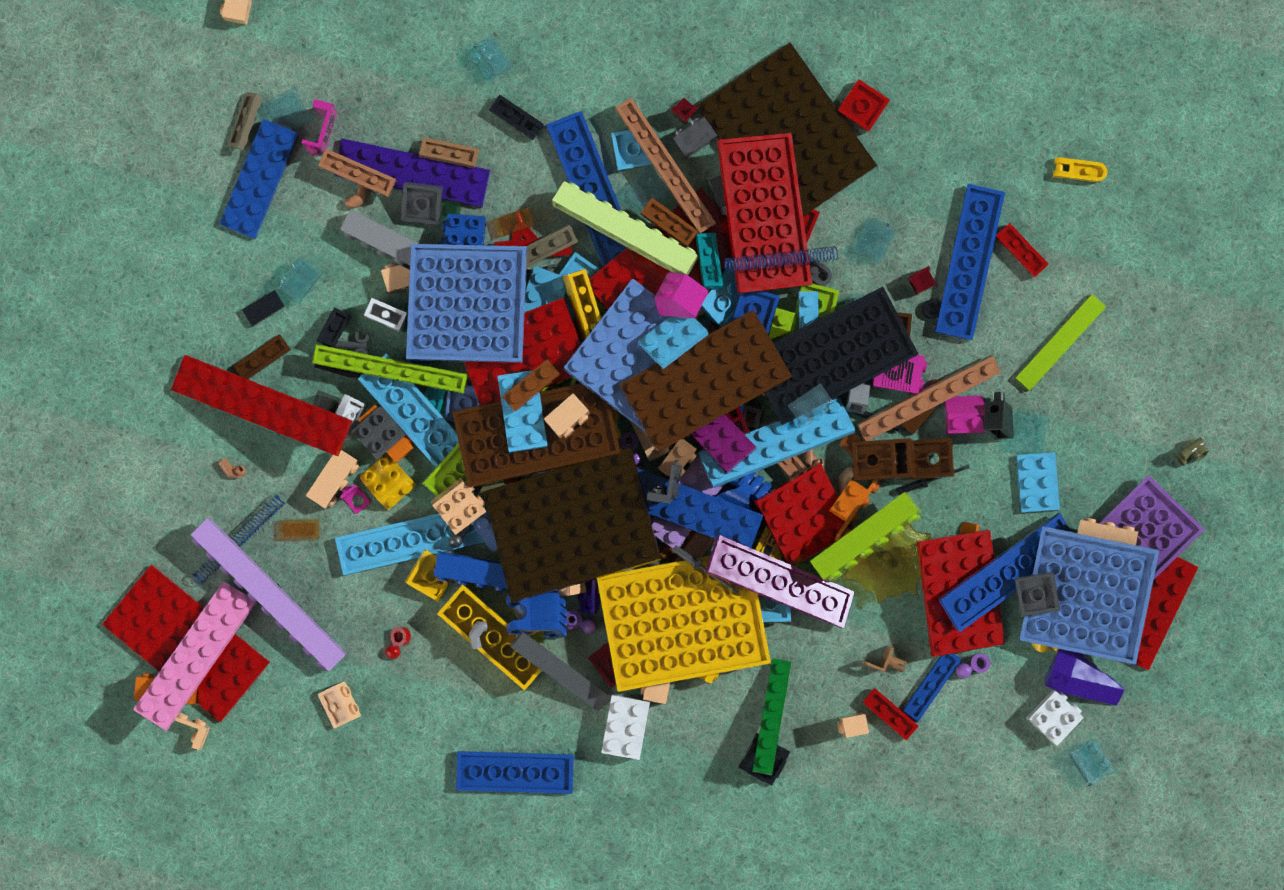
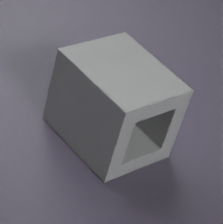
M861 384L847 392L846 411L864 414L868 406L870 385Z

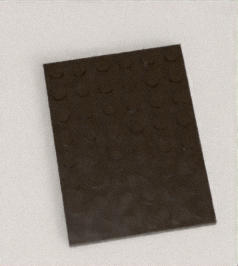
M791 42L697 105L698 110L706 118L719 140L785 133L792 134L803 217L877 167L875 161L841 113L837 111L838 109Z
M631 448L621 450L619 454L577 463L483 491L511 603L661 560Z

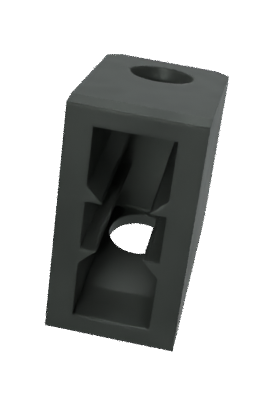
M1004 392L993 393V401L985 403L984 431L995 440L1014 438L1013 409L1005 401Z

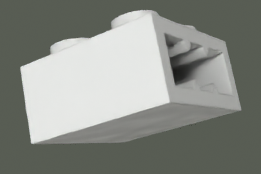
M1052 690L1026 718L1054 745L1058 746L1084 717L1080 714L1082 711L1075 704L1070 705L1066 701L1068 697L1064 693Z

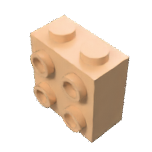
M462 478L431 500L433 507L455 535L486 512L484 500L480 495L476 497L472 492L474 488H469L467 481L464 482Z

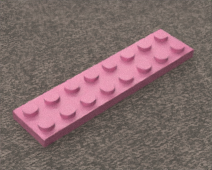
M223 581L133 710L167 732L256 602H253L247 595Z

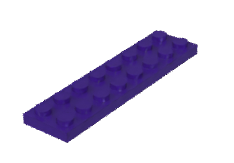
M341 139L338 154L395 178L396 182L393 189L403 191L404 182L443 186L442 199L483 208L490 176V170L464 167L422 158L418 154Z

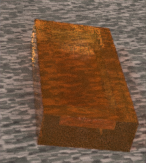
M528 207L493 219L498 238L535 226L530 208Z
M280 520V539H320V520Z

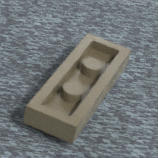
M250 92L245 93L227 146L244 150L248 142L250 130L254 125L257 110L260 108L261 95Z
M568 225L526 246V267L577 243L578 240L571 226Z

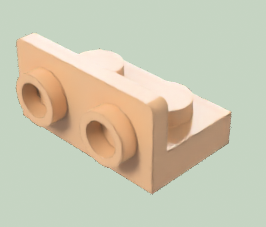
M345 682L339 683L318 694L334 729L361 716L359 707L355 703L350 688Z

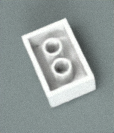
M612 694L601 753L640 760L650 701Z

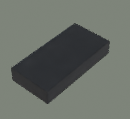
M274 290L242 311L252 327L283 309L285 305Z

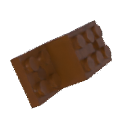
M910 438L852 442L854 481L880 479L901 481L955 477L952 438L914 441ZM933 453L939 456V461L936 464L929 462V456ZM871 455L878 457L876 465H869L868 458Z

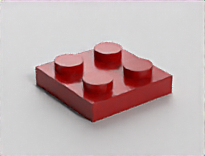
M858 79L837 111L869 133L890 99Z

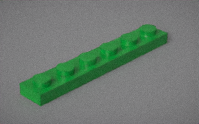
M772 659L752 772L772 775L791 668L790 661Z

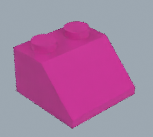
M668 272L654 298L659 315L695 319L708 295V290L687 274Z
M983 395L955 396L944 402L946 435L986 433L984 431L985 404Z

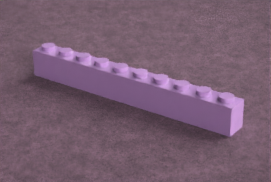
M207 518L191 534L193 543L199 548L203 547L207 551L206 555L213 562L217 560L221 564L219 568L226 575L231 574L235 578L233 582L240 589L244 587L249 592L247 596L253 602L258 601L262 605V611L268 616L272 615L276 619L275 623L282 630L285 628L289 631L290 634L288 636L295 643L300 642L304 646L302 650L309 657L313 655L318 660L316 664L322 670L327 669L330 671L347 654L210 518Z

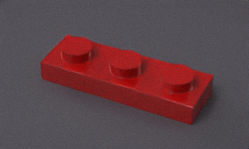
M1010 223L996 235L995 238L1034 278L1049 265Z
M873 688L862 701L865 706L906 741L919 727L876 688Z

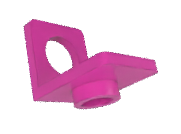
M350 484L342 491L343 494L340 496L355 514H358L370 504V500L358 485L352 486ZM359 495L363 498V504L360 507L353 505L352 499L354 496Z

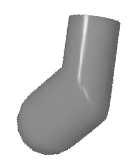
M484 621L476 622L469 632L472 650L482 648L480 635L488 629L487 623Z

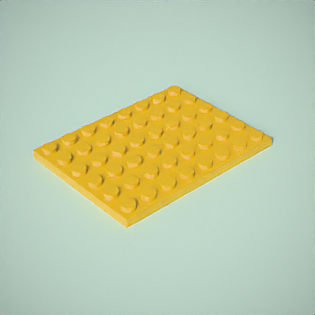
M710 556L696 559H701L703 561L701 565L707 568ZM685 560L597 578L617 691H626L770 664L771 660L758 594L727 582L739 591L736 594L699 567L695 570L694 566Z

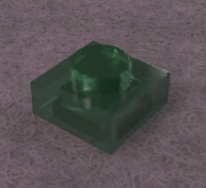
M442 199L441 219L447 220V214L461 213V201Z

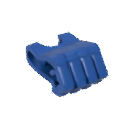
M756 472L726 483L716 497L754 511L756 508L754 501L767 494L772 485L766 481L762 483L764 478L759 474L755 478Z
M546 593L515 603H511L509 595L506 597L507 606L515 608L522 615V620H512L507 625L508 634L518 635L523 631L529 635L536 631H544V640H555L567 636L566 627L568 622L565 619L567 618L566 600L558 593Z

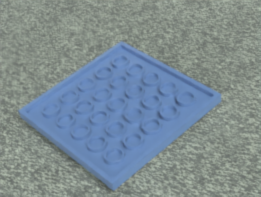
M411 244L406 359L523 363L527 247Z
M632 279L563 370L645 432L619 384L657 363L639 345L638 341L670 316H660L654 299L655 295Z
M1042 526L1033 575L1054 571L1060 611L1024 616L1020 640L1136 665L1159 550Z

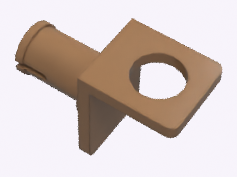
M886 646L879 666L863 660L860 661V663L885 672L888 666L902 673L905 668L898 664L907 665V661L892 656L894 648Z

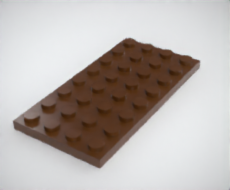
M752 310L707 335L664 369L656 363L620 383L619 386L658 453L790 379L792 375L755 311Z
M581 383L540 392L544 418L573 393L589 410L590 414L587 415L589 418L582 425L578 423L573 428L574 432L567 438L562 437L561 439L544 420L548 447L509 453L501 401L452 412L468 487H476L619 454L620 449L610 405Z

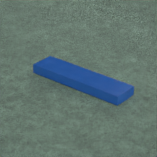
M954 653L941 655L902 709V712L918 722L962 659Z

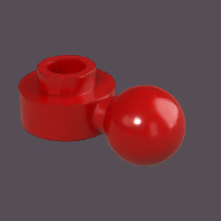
M396 627L392 630L391 641L393 644L385 649V654L389 659H397L401 653L399 647L406 646L410 642L411 634L406 627Z

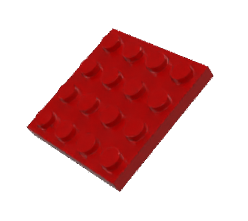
M821 463L815 464L754 501L760 514L763 515V519L785 563L796 566L834 543L837 533L846 522L830 512L838 496ZM852 524L848 526L850 531L854 529Z

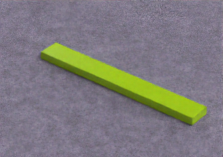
M317 344L312 361L313 364L464 393L468 374Z

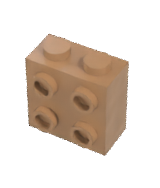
M684 439L679 440L659 466L658 471L670 479L672 463L675 460H680L679 465H682V477L686 471L683 469L685 465H691L697 457L695 454L697 449Z

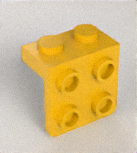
M388 453L384 454L383 458L375 462L360 476L361 481L387 510L395 506L398 501L410 493L417 485Z

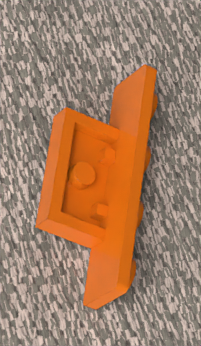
M852 479L847 484L830 512L846 521L837 533L835 541L849 533L850 529L848 526L851 522L853 524L856 523L861 515L858 513L861 507L865 509L871 500L868 498L870 494H875L879 489V480H874L868 489Z

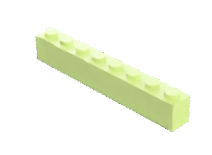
M564 181L552 200L555 208L672 273L689 275L697 261V254H695L696 252L693 249L680 246L677 240L662 236L659 230L646 227V224L639 219L633 220L625 211L615 210L610 203L597 200L595 195L588 191L585 193L579 190V187L572 182L568 184Z

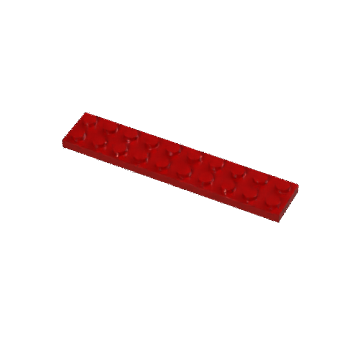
M184 355L171 390L337 457L340 454L353 421L187 355Z

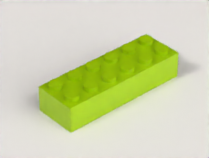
M904 492L810 562L823 580L835 581L842 576L841 572L844 569L850 570L858 564V559H865L873 553V548L876 546L882 547L889 542L888 537L891 535L897 536L905 530L904 526L906 524H913L921 518L919 515L923 512L912 497Z

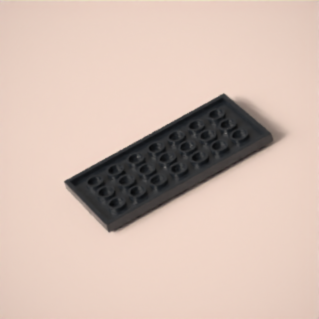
M882 286L774 342V346L792 377L768 390L765 394L781 425H784L919 355L884 287Z

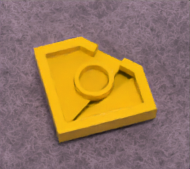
M424 549L406 578L405 583L438 602L448 587L447 581L437 580V576H434L436 555Z

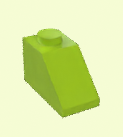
M776 308L769 332V337L773 343L789 335L795 315L794 312Z

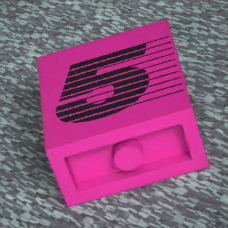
M314 99L312 106L317 114L325 116L318 143L303 139L302 144L309 151V154L320 156L327 149L338 111L332 103Z
M917 355L873 378L871 387L919 394V391L923 390L924 380H921L922 372L925 373L927 361H924L925 356Z

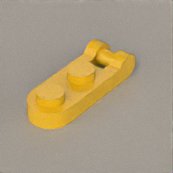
M1055 157L1054 164H1056L1052 177L1100 182L1105 179L1108 172L1106 166L1100 162ZM1063 165L1069 166L1068 172L1063 171Z

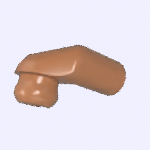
M359 185L357 194L347 197L345 205L353 209L364 204L368 188Z
M814 449L804 453L805 463L810 467L817 463H821L824 467L823 459H819L814 455Z
M226 458L218 463L229 478H242L245 476L246 469L242 465L231 466Z

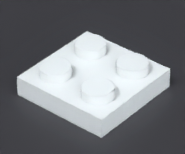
M344 394L343 398L339 401L336 414L353 420L346 438L352 439L354 435L352 430L358 426V419L363 415L367 405Z

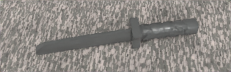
M675 545L672 552L693 565L695 570L699 567L706 572L707 568L701 565L703 562L701 559L697 560L685 550ZM710 575L736 594L739 592L726 581Z

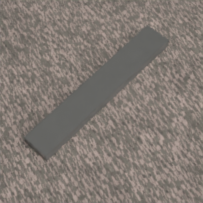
M523 631L511 643L510 647L596 711L599 712L610 696Z

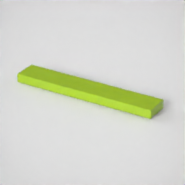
M1091 294L1015 379L1030 391L1106 306Z

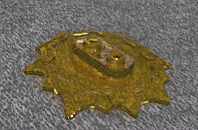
M906 524L903 532L897 536L891 535L888 537L889 542L882 546L884 550L882 554L877 553L878 547L876 546L872 549L873 553L865 559H858L856 566L850 570L847 569L843 579L856 581L861 584L864 591L874 592L879 604L889 596L898 598L903 592L916 595L917 584L921 577L916 541L929 539L931 537L930 533L916 531L911 524ZM894 559L898 561V566L896 567L891 565V561Z

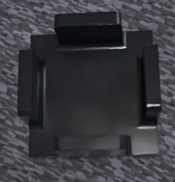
M756 733L738 767L772 786L783 770L790 751L777 744L772 775L752 772L759 736Z

